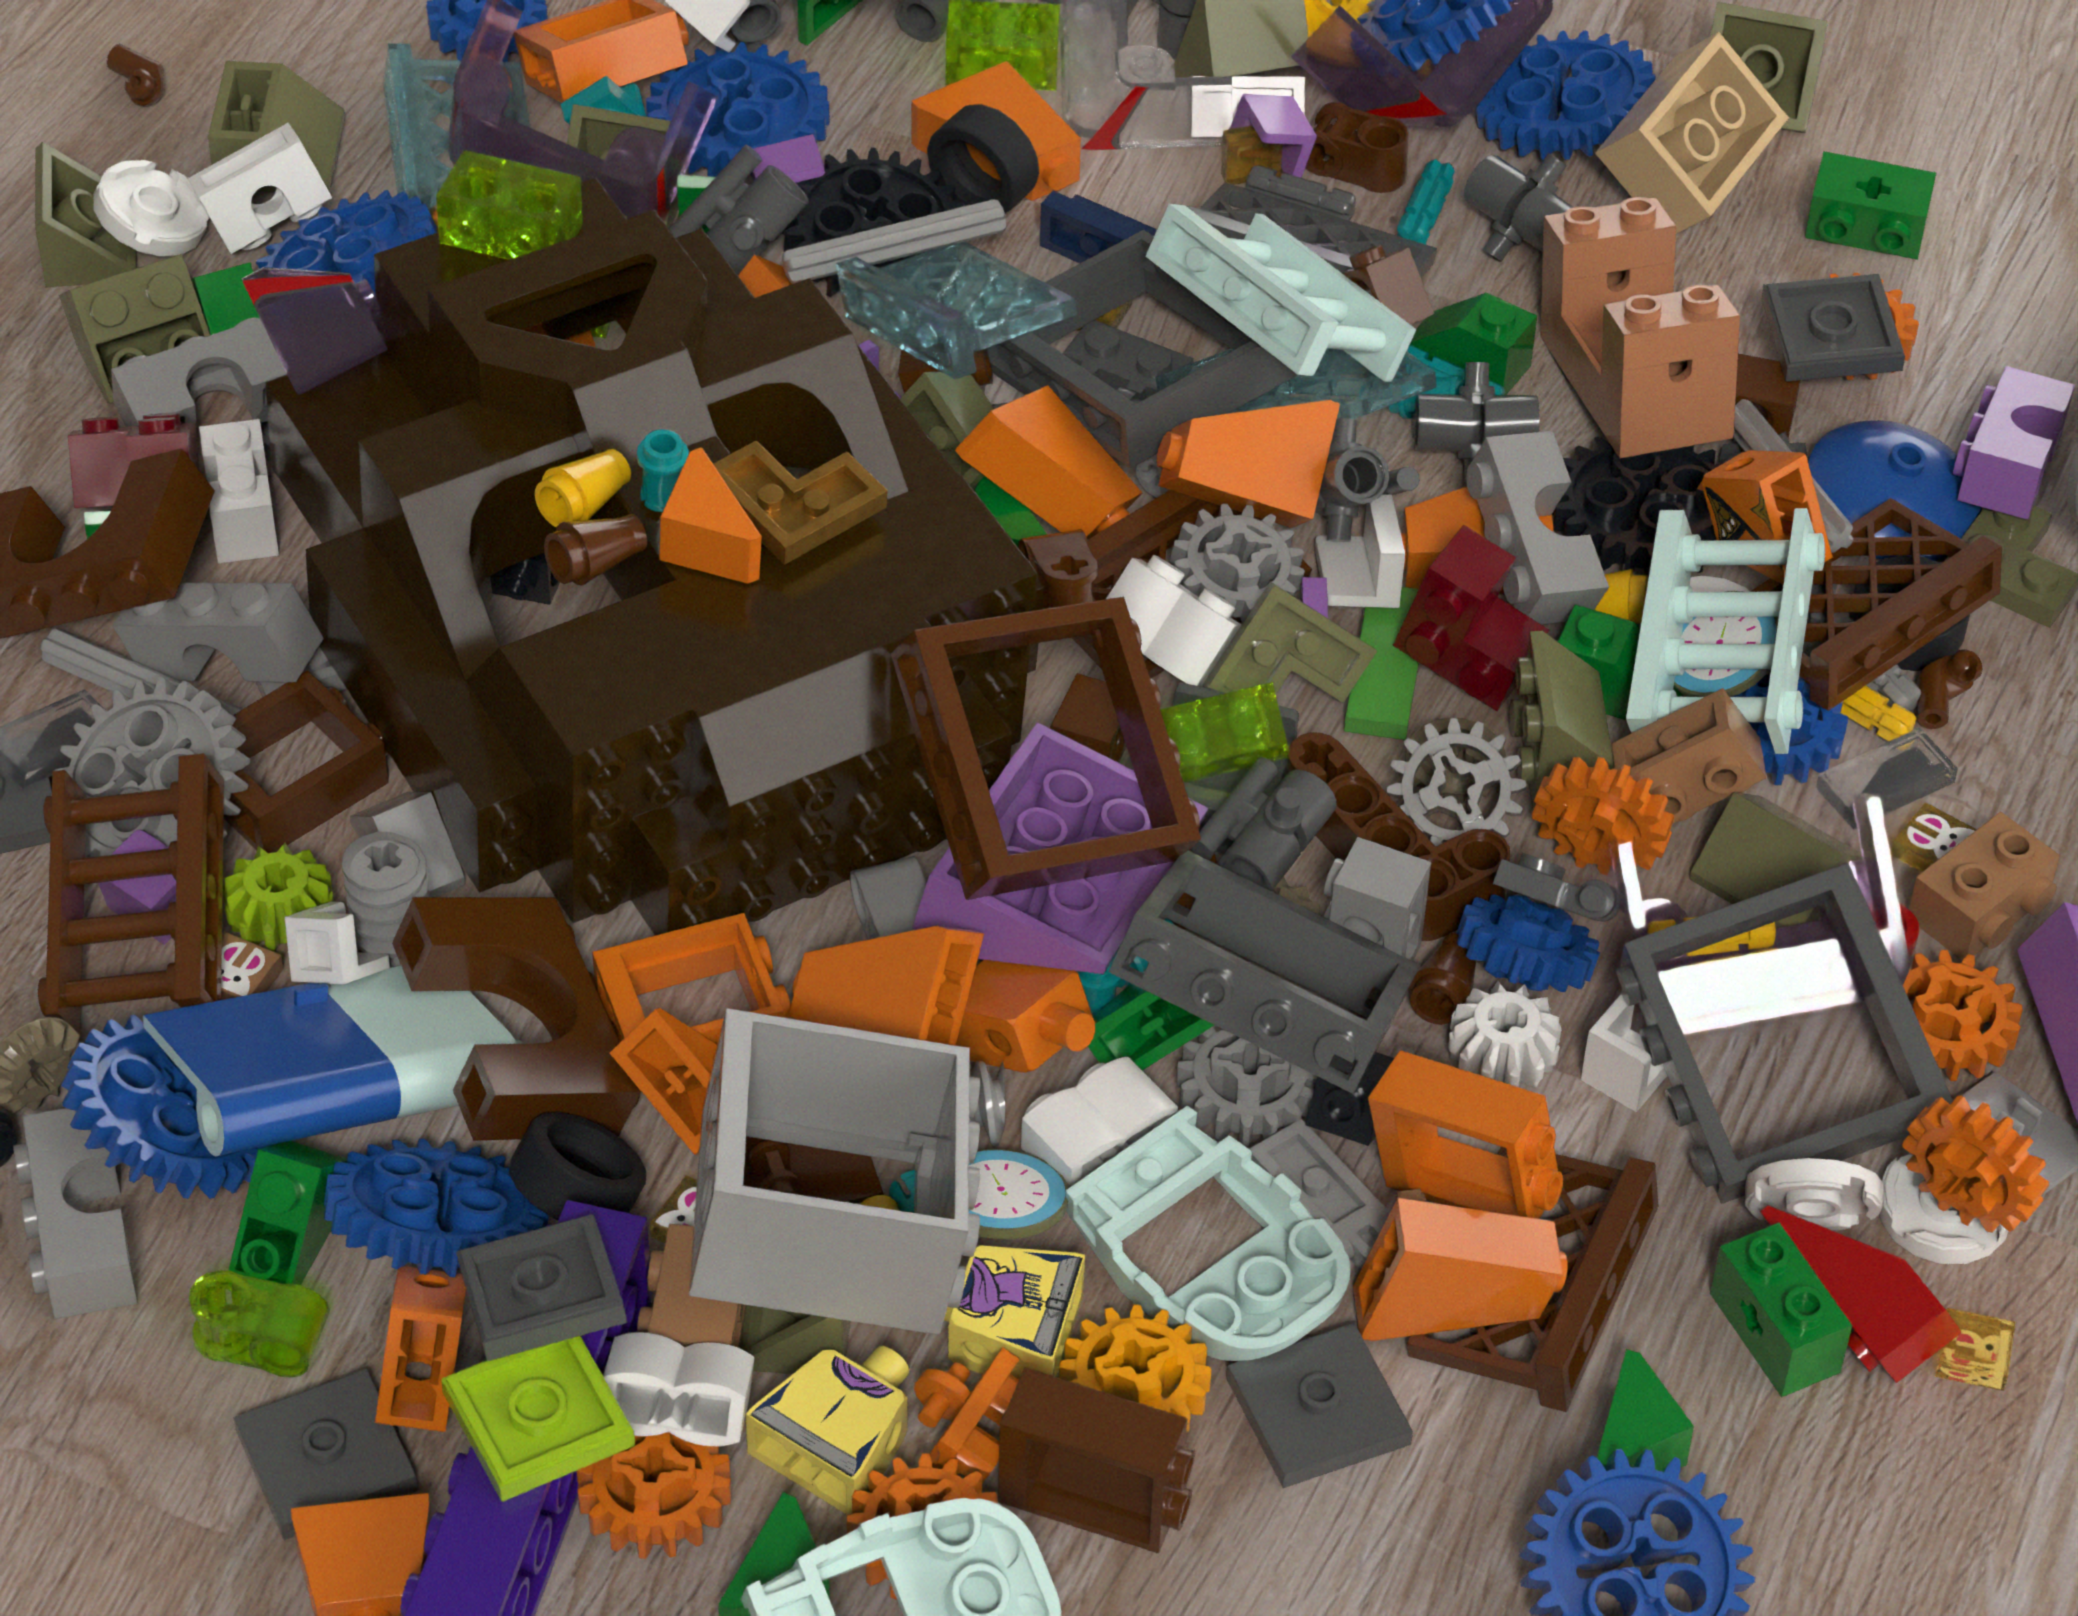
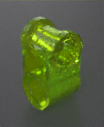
M217 1270L204 1274L195 1281L190 1288L189 1305L192 1314L197 1318L193 1324L192 1340L196 1350L203 1357L213 1361L230 1362L265 1370L280 1377L293 1378L302 1376L307 1372L330 1312L327 1301L310 1288L296 1284H279L226 1270ZM227 1289L231 1291L232 1304H227ZM212 1328H218L219 1342L217 1343L213 1340Z

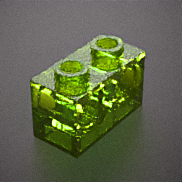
M949 0L945 86L1007 61L1034 90L1057 91L1060 4Z
M467 150L462 152L436 195L440 244L508 260L576 237L583 225L580 176Z
M1273 682L1160 709L1168 736L1175 742L1180 755L1179 770L1185 783L1249 768L1260 757L1267 758L1272 762L1288 758V753H1290Z

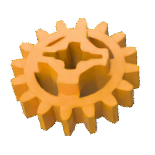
M1134 1304L1130 1311V1318L1120 1319L1118 1313L1110 1307L1105 1309L1104 1325L1100 1327L1088 1319L1081 1322L1080 1339L1067 1338L1065 1341L1064 1360L1059 1363V1378L1188 1418V1432L1190 1428V1415H1203L1205 1411L1206 1393L1210 1392L1211 1367L1206 1366L1207 1347L1205 1343L1191 1344V1326L1185 1323L1173 1330L1168 1327L1169 1311L1162 1309L1153 1320L1144 1318L1141 1305Z

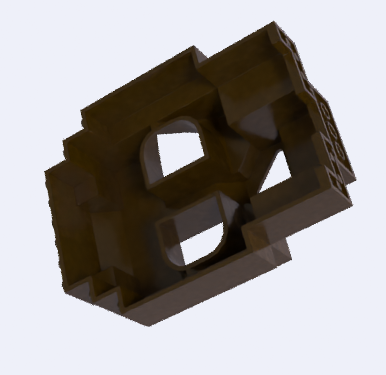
M593 178L374 254L378 343L266 382L271 467L321 542V544L306 549L309 614L324 638L319 647L367 721L374 724L380 730L387 752L413 792L432 793L456 858L479 893L500 884L516 882L526 874L538 870L572 923L596 914L609 913L620 904L631 900L653 934L659 935L741 913L745 914L748 922H756L767 917L774 910L803 898H814L823 894L830 887L849 880L850 872L853 870L895 861L915 852L929 851L947 839L891 653L916 629L1041 610L1045 587L1037 578L1038 573L966 479L960 472H956L860 346H857L852 331L811 278L754 298L702 228L675 238L655 210L627 219L597 178ZM613 321H617L626 333L621 346L614 350H605L563 340ZM542 323V328L548 336L524 331L523 329ZM658 429H667L681 437L682 441L687 445L689 452L702 447L713 464L754 441L759 442L783 467L814 470L841 454L848 452L888 490L887 506L882 511L785 565L761 543L759 580L747 584L659 560L662 512L648 509L645 506L646 500L641 501L640 499L643 468L639 466L636 458L637 448L650 432ZM607 449L617 450L626 458L630 466L631 479L589 520L618 518L634 514L641 520L647 535L646 549L629 556L603 573L622 601L499 647L478 588L486 578L503 568L545 553V538L548 534L555 532L557 527L551 525L538 509L535 500L537 484L542 481V477L548 469L602 453ZM1039 643L948 658L989 790L1009 763L1011 746L1019 743L1021 740L1027 673L1036 670Z

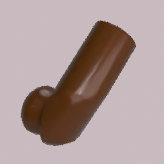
M115 45L108 54L107 67L129 79V82H125V91L131 101L141 106H149L157 102L164 92V70L162 65L124 45Z
M1967 649L1959 650L1954 655H1947L1932 662L1920 672L1917 686L1921 690V695L1917 701V720L1921 726L1927 729H1937L1948 723L1949 700L1970 689L1974 681L1982 674V662L1974 652Z

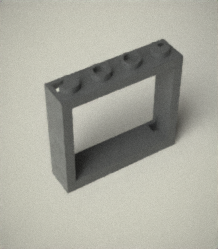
M1145 230L1132 235L977 318L981 349H986L989 354L993 374L1024 395L1048 385L1106 452L1129 468L1157 454L1164 435L1168 431L1171 432L1172 428L1193 418L1229 414L1298 375L1149 260L1146 254L1154 236ZM1147 292L1234 350L1136 404L1049 344Z
M1188 850L1178 857L1136 912L1109 972L1354 1094L1389 1030L1420 965ZM1183 893L1196 898L1191 910L1177 903ZM1167 918L1187 929H1190L1368 1019L1366 1021L1288 981H1285L1165 921L1164 919ZM1136 956L1149 961L1145 973L1130 967ZM1373 986L1383 991L1377 1002L1368 998ZM1334 1055L1351 1063L1354 1062L1348 1075L1329 1066Z
M1849 863L1624 943L1621 958L1622 967L1615 969L1622 986L1621 994L1628 1006L1635 1004L1639 1006L1647 1026L1640 1029L1644 1049L1650 1054L1652 1058L1651 1064L1654 1067L1663 1064L1672 1087L1665 1089L1670 1112L1678 1127L1688 1124L1697 1145L1696 1149L1690 1151L1696 1174L1701 1175L1705 1187L1714 1186L1721 1204L1745 1196V1183L1748 1174L1762 1165L1781 1160L1804 1158L1842 1161L1907 1137L1910 1134L1906 1130L1925 1106L1929 1108L1937 1098L1942 1097L1949 1104L1953 1102ZM1823 905L1908 1100L1737 1161L1655 965Z

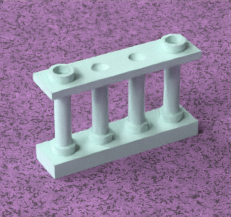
M1169 204L1146 254L1149 260L1298 375L1314 376L1326 348L1344 350L1380 379L1392 382L1417 330L1264 214H1255L1244 239H1234L1224 236L1185 205Z
M1795 508L1790 540L1701 541L1698 534H1692L1684 510L1659 511L1626 714V721L1631 733L1704 698L1677 697L1676 692L1673 691L1675 676H1682L1685 669H1771L1767 697L1730 698L1748 722H1765L1775 754H1788L1791 729H1799L1803 717L1802 695L1800 691H1797L1813 575L1814 571L1823 570L1825 562L1824 537L1822 533H1814L1807 508ZM1701 565H1786L1783 591L1693 592L1690 586L1691 573L1699 572ZM1693 617H1779L1775 644H1685L1681 636L1683 624L1691 623Z

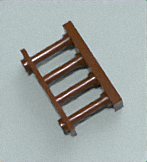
M204 753L179 756L178 781H173L168 789L87 798L86 794L65 770L52 771V796H47L43 805L44 821L50 834L46 977H42L38 983V1001L43 1015L66 1021L80 1035L81 1006L169 996L172 1002H176L183 1008L221 1000L223 777ZM171 814L177 820V841H171L169 848L85 858L86 824ZM170 874L176 880V901L170 902L168 909L84 918V884ZM171 935L175 941V962L169 963L166 970L82 979L83 945Z

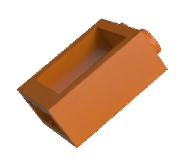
M606 0L513 31L526 84L560 103L605 76L609 77L620 87L688 64L684 46L688 45L689 37L684 20L675 10L654 0Z
M744 913L592 952L597 993L609 1020L613 1021L617 1028L619 1042L645 1019L637 995L733 970L736 971L751 1011L749 1012L790 1018L788 1014L791 1003L786 988L783 984L773 986L769 974L773 973V963L767 941L763 935L753 936ZM724 1018L695 1025L691 1028L718 1045Z
M1402 1050L1398 1052L1368 1097L1386 1187L1398 1191L1421 1189V1193L1425 1194L1426 1200L1438 1204L1539 1219L1544 1210H1552L1561 1195L1563 1175L1558 1171L1554 1149L1556 1132L1554 1127L1550 1125L1546 1096ZM1437 1126L1504 1147L1507 1150L1508 1158L1441 1137L1438 1134Z

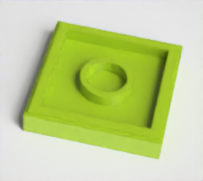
M581 1336L495 1360H485L441 1379L443 1394L501 1502L635 1446L634 1431Z

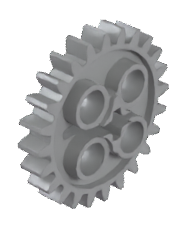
M160 677L155 689L148 686L142 680H138L135 683L133 698L131 699L118 689H115L112 693L113 708L106 711L97 704L91 706L96 722L91 727L76 723L73 728L81 738L78 746L65 745L60 749L65 756L71 759L69 767L59 768L54 771L65 770L86 794L87 798L168 789L173 781H178L179 756L202 753L206 755L224 779V814L239 815L240 809L229 801L231 793L248 789V784L234 774V772L250 764V759L237 750L246 741V737L232 726L236 721L235 716L223 708L221 702L205 690L199 691L184 680L176 686L165 677ZM171 814L86 824L85 858L111 855L134 831L139 829L169 847L171 841H177V820ZM223 827V838H225L227 832Z

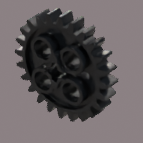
M871 148L868 158L861 160L853 149H847L846 162L840 163L835 157L828 154L825 156V174L823 176L796 182L809 199V204L781 233L784 235L783 250L785 252L790 249L964 207L965 204L964 202L954 201L956 189L954 185L939 187L940 171L936 170L922 175L920 173L922 160L918 158L908 166L900 164L899 151H894L888 161L880 160L876 148ZM966 242L812 281L818 283L826 280L828 282L826 295L829 297L836 294L840 289L847 290L848 303L852 305L863 294L869 296L873 308H878L881 296L889 295L897 307L902 306L903 293L909 292L914 298L921 301L924 299L926 285L938 291L941 290L944 275L955 276L958 260H963Z
M1599 436L1595 437L1593 451L1578 445L1575 447L1574 459L1563 458L1571 484L1552 513L1554 515L1553 530L1564 531V536L1591 535L1597 555L1601 557L1600 563L1603 570L1618 563L1623 565V570L1633 569L1634 572L1636 568H1643L1649 578L1660 510H1684L1692 534H1698L1701 541L1717 540L1710 514L1701 511L1696 504V491L1704 475L1723 463L1714 465L1716 451L1713 449L1700 454L1695 453V445L1619 458L1610 443ZM1701 565V569L1697 573L1703 572L1704 565Z

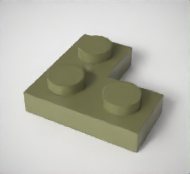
M2034 505L2027 520L1984 508L1961 539L1971 544L1984 535L2002 545L2000 594L1990 601L2051 628L2078 588V573L2032 553L2049 530L2053 513Z
M1270 581L1202 686L1257 701L1271 702L1290 672L1294 671L1344 703L1377 650Z

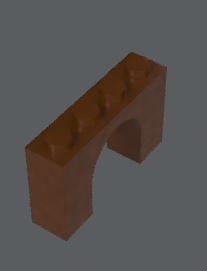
M182 448L132 460L114 505L102 525L78 547L56 559H53L65 526L34 488L28 486L0 493V639L175 598L215 492Z
M413 897L392 942L411 991H483L506 997L533 1013L546 1027L553 1040L545 1043L474 1044L453 1088V1093L473 1141L521 1140L532 1120L542 1113L563 1112L583 1117L619 1136L632 1109L636 1107L639 1101L641 1090L610 1055V1052L620 1043L617 1028L614 1022L609 1020L597 993L595 978L586 968L576 945L574 931L567 924L556 898Z

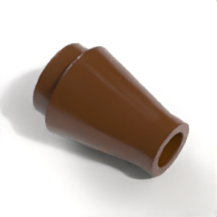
M634 514L618 518L562 522L557 526L555 532L548 534L545 538V557L552 574L559 582L563 584L573 582L582 586L629 556L644 551L647 546V535L641 520Z
M1457 932L1448 934L1444 938L1441 946L1417 971L1409 988L1410 1003L1413 1010L1423 1020L1433 1024L1445 1025L1451 1023L1452 1014L1456 1011L1457 1004H1466V999L1470 996L1473 989L1477 960H1470L1466 957L1468 949L1457 945L1459 937L1456 934Z

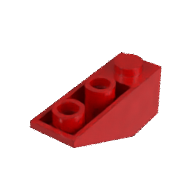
M1769 1205L1760 1211L1770 1225L1776 1223L1782 1225L1852 1324L1854 1331L1850 1334L1848 1345L1869 1372L1881 1364L1892 1379L1898 1383L1962 1333L1947 1310L1905 1259Z

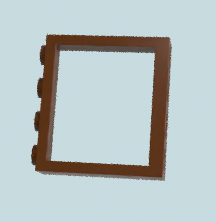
M1124 596L916 629L891 653L966 900L1174 862L1180 855L1186 853L1201 840L1198 810L1192 800L1188 798L1179 770V751L1175 742L1168 736L1160 711L1161 697L1156 682L1149 676L1141 651L1140 629L1136 621L1130 617ZM1091 635L1152 829L1009 855L948 658Z

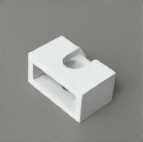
M289 123L187 178L230 254L240 249L250 250L262 245L271 236L270 227L290 217L292 222H298V220L305 218L308 219L318 212L322 207V203L332 198L302 142ZM264 186L276 187V191L269 201L262 204L251 203L253 194L259 188Z
M260 419L199 426L206 480L215 490L209 508L218 564L279 556Z

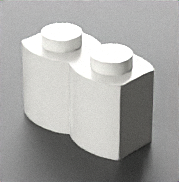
M1153 555L1148 563L1141 559L1132 558L1106 599L1124 596L1130 617L1136 621L1140 629L1141 651L1143 655L1183 682L1203 687L1202 685L1242 626L1231 618L1236 607L1204 588L1199 597L1179 584L1185 574L1156 555Z
M1129 1057L1118 1058L1108 1063H1098L1082 1075L1076 1087L1067 1088L1055 1094H1044L1028 1107L1022 1118L1021 1149L1025 1153L1046 1161L1064 1177L1068 1188H1070L1176 1114L1178 1106Z
M640 1332L627 1333L614 1337L603 1377L630 1423L634 1436H654L670 1432L676 1437L693 1444L726 1446L740 1442L750 1397L754 1357L740 1348L722 1343L707 1342L683 1347L676 1341L661 1335Z

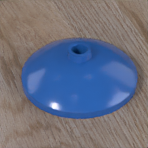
M1882 420L1845 424L1824 435L1815 445L1808 459L1812 477L1851 524L1892 498L1961 539L1982 510L1980 506L1957 500L1963 477L1953 475L1957 454L1936 437L1910 425ZM1890 523L1875 533L1874 536L1911 537V534ZM1899 555L1876 556V558L1885 559ZM1920 555V557L1933 561L1943 560L1948 557L1946 555Z

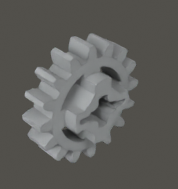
M1221 504L1218 517L1214 518L1209 512L1202 509L1198 511L1195 525L1187 522L1182 525L1179 538L1174 541L1169 562L1185 574L1179 584L1198 597L1204 588L1214 592L1236 607L1231 618L1241 617L1242 623H1244L1270 583V580H1273L1274 584L1295 597L1296 592L1300 590L1302 577L1305 572L1304 569L1300 568L1304 552L1302 548L1290 547L1294 532L1291 529L1276 532L1273 529L1276 519L1275 515L1269 514L1260 521L1254 518L1253 506L1246 505L1242 515H1233L1232 509L1228 504Z
M1450 718L1448 733L1439 735L1437 729L1429 723L1425 725L1427 741L1424 744L1420 745L1409 738L1403 742L1406 751L1411 756L1409 761L1392 760L1390 765L1391 770L1402 776L1403 779L1402 783H1394L1387 786V794L1394 798H1403L1404 804L1399 807L1424 834L1431 837L1430 841L1435 847L1473 829H1487L1506 838L1510 831L1502 820L1505 814L1510 816H1521L1523 807L1517 802L1510 800L1511 794L1525 791L1526 781L1511 778L1509 773L1521 764L1519 755H1513L1503 758L1500 755L1506 742V738L1502 734L1493 738L1489 743L1483 740L1484 723L1477 721L1470 733L1467 734L1461 733L1457 718ZM1451 747H1465L1475 750L1488 760H1483L1477 764L1469 763L1456 758ZM1429 757L1434 768L1430 784L1413 794L1416 773L1421 764ZM1444 762L1448 764L1451 773H1455L1460 781L1470 778L1474 784L1467 789V807L1471 814H1466L1462 804H1458L1453 796L1442 798L1439 792L1446 788ZM1500 782V795L1496 807L1484 820L1479 808L1482 795L1485 790L1494 787L1495 784ZM1441 812L1458 819L1463 830L1441 828L1430 822L1425 816Z
M1213 1028L1200 1034L1198 1043L1189 1041L1184 1044L1183 1061L1178 1062L1177 1087L1181 1088L1180 1106L1182 1109L1189 1106L1198 1113L1195 1127L1206 1126L1212 1122L1216 1125V1140L1222 1141L1230 1132L1239 1133L1240 1143L1245 1147H1249L1252 1135L1262 1134L1263 1138L1267 1139L1277 1133L1279 1128L1282 1127L1284 1129L1301 1119V1116L1307 1117L1317 1080L1316 1075L1224 1029L1217 1032Z

